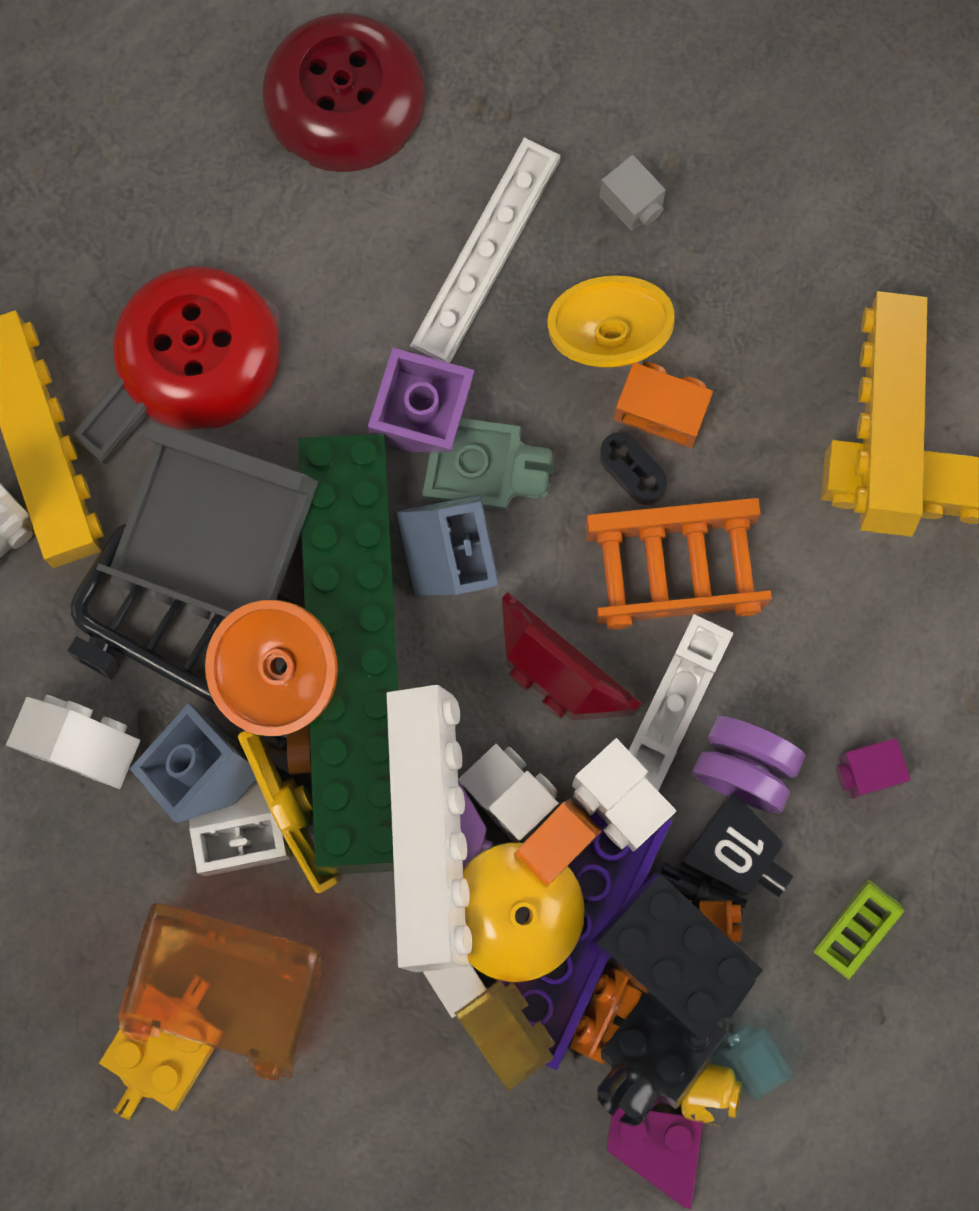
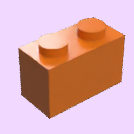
M654 363L632 364L617 403L613 420L692 449L713 390L707 389L706 385L698 379L692 377L679 379L668 375L664 368Z

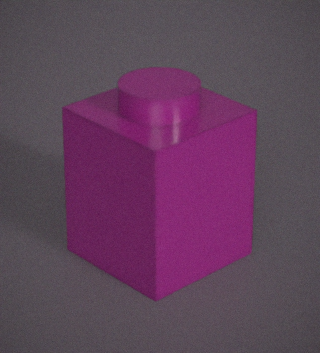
M897 738L846 752L839 757L841 765L836 766L839 783L843 791L849 790L852 799L900 786L910 781Z

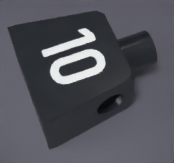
M731 793L725 799L680 863L684 868L702 877L710 878L712 882L743 897L749 895L757 883L779 897L793 878L792 874L773 861L783 847V842L734 793Z

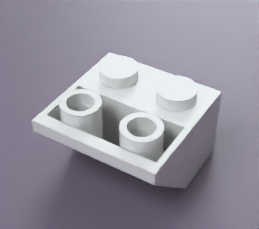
M257 780L253 782L234 805L189 819L197 874L202 876L292 859L290 847L269 810Z

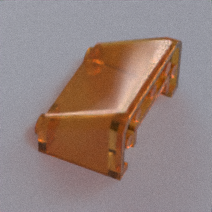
M154 903L150 907L143 926L116 1022L118 1028L123 1029L122 1034L135 1041L148 1042L149 1037H159L160 1033L164 1032L245 1056L248 1063L254 1066L253 1073L261 1078L279 1081L280 1076L291 1079L324 980V956L318 950L298 942L171 905Z

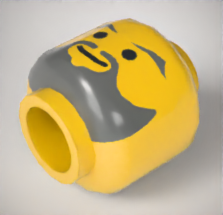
M710 1063L681 1102L683 1116L688 1120L713 1126L725 1125L729 1117L736 1118L742 1082L736 1081L732 1068Z

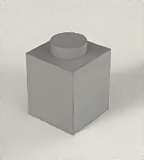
M631 155L601 180L599 197L633 231L640 224L643 223L647 226L660 216L664 209L662 206L666 189L634 155Z

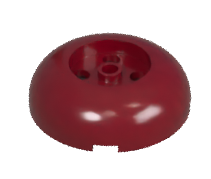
M335 13L305 22L290 32L277 46L269 60L264 75L263 104L267 121L273 134L289 153L290 151L300 158L308 161L311 166L335 172H352L381 164L404 147V142L412 134L415 127L419 126L425 105V85L416 55L408 43L395 30L367 16ZM357 59L367 61L362 67L352 66L358 61ZM317 67L318 69L326 71L321 75H314L311 73V71ZM362 92L373 93L374 97L367 104L360 103ZM329 99L334 109L332 111L324 110L318 107L319 102Z

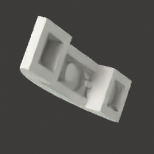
M695 614L628 750L648 771L645 778L657 790H659L669 770L677 749L733 636V632Z

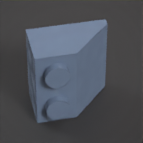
M190 703L182 709L130 768L169 817L177 823L234 805L256 780L244 750L220 723Z

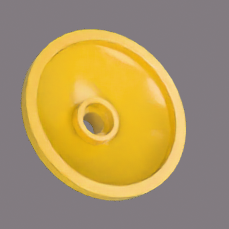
M630 276L597 277L574 285L556 299L548 314V332L557 350L571 360L598 368L623 367L648 358L666 344L674 329V308L667 294L648 281Z
M519 842L500 844L484 850L470 860L463 868V878L466 879L470 891L469 905L465 907V921L472 935V951L470 954H467L468 962L489 977L509 982H524L537 979L555 970L569 957L575 948L584 924L583 895L571 869L567 866L546 886L514 854L524 844ZM520 907H527L530 912L529 919L525 923H517L515 920L516 911Z

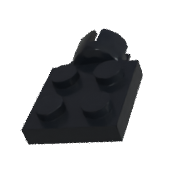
M644 994L601 1050V1059L611 1066V1070L597 1088V1100L612 1116L621 1108L625 1113L619 1121L629 1126L641 1124L654 1105L663 1102L677 1109L698 1078L728 1040V1032L715 1024L702 1040L692 1038Z

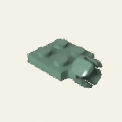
M461 418L451 452H430L422 496L427 501L444 502L481 494L484 509L508 512L509 503L514 497L524 496L542 499L547 496L551 483H548V477L553 475L554 461L552 451L548 448L529 446L521 442V426Z

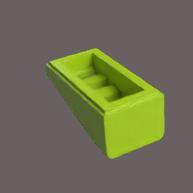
M867 878L821 938L813 952L849 980L905 912L904 908L898 901ZM869 898L886 911L882 917L865 905ZM857 912L875 925L871 932L853 919ZM846 926L864 940L861 946H858L842 933ZM835 940L854 954L850 961L830 947Z

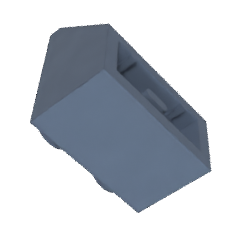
M481 494L396 512L415 596L458 595L499 586L498 573Z

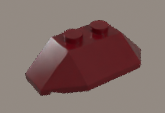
M507 591L502 597L506 663L511 669L508 675L516 684L526 691L531 687L545 697L541 703L559 719L564 715L572 721L635 715L642 704L637 698L626 691Z

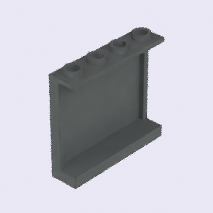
M150 422L144 438L154 442L155 446L112 565L109 567L98 563L96 570L112 575L109 583L133 592L136 585L148 588L146 597L164 604L172 605L174 598L186 602L184 611L205 619H209L212 612L226 618L230 613L243 605L261 600H276L318 481L297 471Z

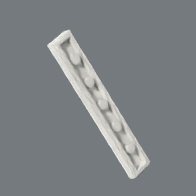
M523 139L411 342L410 351L447 363L452 361L560 163V154L531 140Z

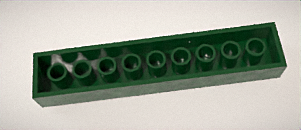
M384 434L298 438L299 473L318 481L302 527L305 609L313 614L327 630L333 642L338 663L337 682L333 696L320 716L310 723L315 868L317 876L394 871L387 692L398 691L385 436Z

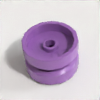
M717 716L707 739L718 752H701L691 775L705 786L728 797L731 793H734L750 807L773 814L782 813L790 791L780 779H793L798 776L806 757L804 752L787 740L758 726L727 716Z

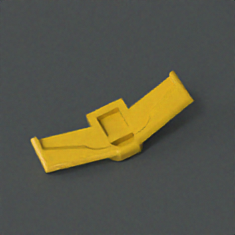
M243 729L238 735V739L269 810L314 891L322 893L340 881L341 875L317 876L314 842L305 828L312 818L310 812L313 810L312 798L304 785L297 786L293 777L282 782L262 735L253 734Z

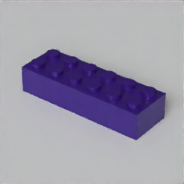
M597 812L589 816L603 831L568 865L580 885L584 900V924L575 948L560 966L540 978L524 982H509L497 979L474 1028L475 1031L557 1071L608 961V958L591 941L643 885L671 825L672 820L670 819L633 852L628 846L621 850L606 835L604 829L608 824ZM530 912L528 913L525 922L529 919Z

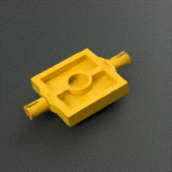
M195 976L182 999L169 997L152 985L145 987L99 1062L100 1065L119 1076L128 1087L113 1110L116 1114H121V1117L130 1120L143 1097L155 1099L170 1110L178 1111L225 1033L224 1030L206 1020L201 1011L197 1009L206 992L212 986L208 982Z

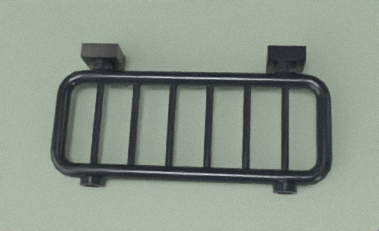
M126 524L119 526L107 540L76 590L71 602V617L75 625L92 638L87 642L76 636L67 651L75 661L112 680L120 668V664L112 656V653L116 650L216 705L210 694L207 680L192 673L191 670L224 616L215 613L184 667L154 652L183 601L178 599L173 601L146 647L116 631L142 590V586L136 585L134 592L130 591L109 627L90 616L88 612L89 602L107 573L96 569L98 563L111 567ZM278 593L276 600L290 602L305 609V607ZM286 662L280 671V673L284 674L287 669ZM287 734L273 736L279 740L277 745L265 740L277 771L288 778L293 777L295 782L299 783L304 773L289 774Z

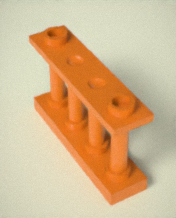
M759 498L587 515L585 522L587 542L597 541V545L602 546L609 607L597 608L596 624L607 623V629H624L633 626L632 621L734 610L736 616L760 614L762 612L761 608L767 607L772 599L771 590L754 591L747 531L751 529L750 525H755L761 515ZM724 528L725 532L730 534L737 594L712 596L704 539V535L708 534V529ZM682 532V536L687 537L694 598L669 601L662 539L665 538V534ZM639 536L640 541L645 543L652 602L626 605L619 544L623 542V538Z

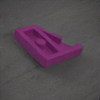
M619 1108L614 1116L611 1115L606 1150L681 1206L692 1209L703 1123L688 1120L683 1115L651 1110L641 1124L629 1126L619 1121L625 1113Z

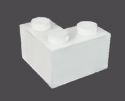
M46 694L43 701L26 697L6 746L97 782L120 789L140 740L125 734L128 726L105 716H103L101 722L95 721L90 718L93 710Z
M616 738L575 776L572 784L575 794L572 797L589 816H592L595 812L599 814L608 824L604 832L621 850L628 846L634 852L676 810L645 778L648 771Z
M495 744L459 778V781L465 792L513 843H524L558 808L559 803L556 801L558 791L541 773L535 778L528 770L524 773L522 769L526 766V763L511 747L508 746L503 751Z

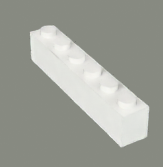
M439 685L387 692L398 968L412 972H424L468 967L467 954H470L472 951V935L465 921V907L469 905L470 891L466 879L463 878L462 860H465L467 857V842L460 826V814L464 813L465 799L462 789L458 786V769L462 767V751L459 743L456 742L455 725L460 721L459 705L454 695Z

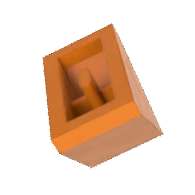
M572 799L563 802L514 854L548 886L603 829Z

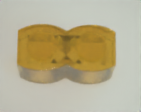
M498 980L454 1013L507 1091H510L554 1059L548 1049L554 1046L555 1042L540 1021L533 1026L529 1023L521 1011L528 1006V1003L512 982L505 987Z

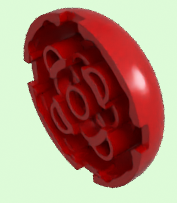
M182 267L170 270L151 279L136 291L127 302L114 332V366L118 378L120 377L124 381L125 391L137 404L141 402L145 405L149 418L179 430L189 431V429L209 427L216 429L242 418L252 411L265 397L274 382L280 363L279 330L266 301L243 279L232 273L212 267ZM190 309H200V315L196 320L188 321L185 319L186 312ZM226 332L228 337H231L229 345L218 347L214 344V338L218 333ZM171 338L172 344L168 350L158 351L155 349L157 343ZM195 339L197 341L199 339L195 345L188 346L192 340ZM188 365L203 367L202 373L199 375L186 376L185 371Z

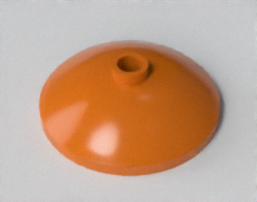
M261 600L243 605L230 613L219 624L209 642L205 672L207 685L215 704L232 723L253 734L280 736L306 727L325 710L336 687L338 663L330 635L313 614L290 602ZM279 657L283 658L287 664L284 674L276 669V661Z

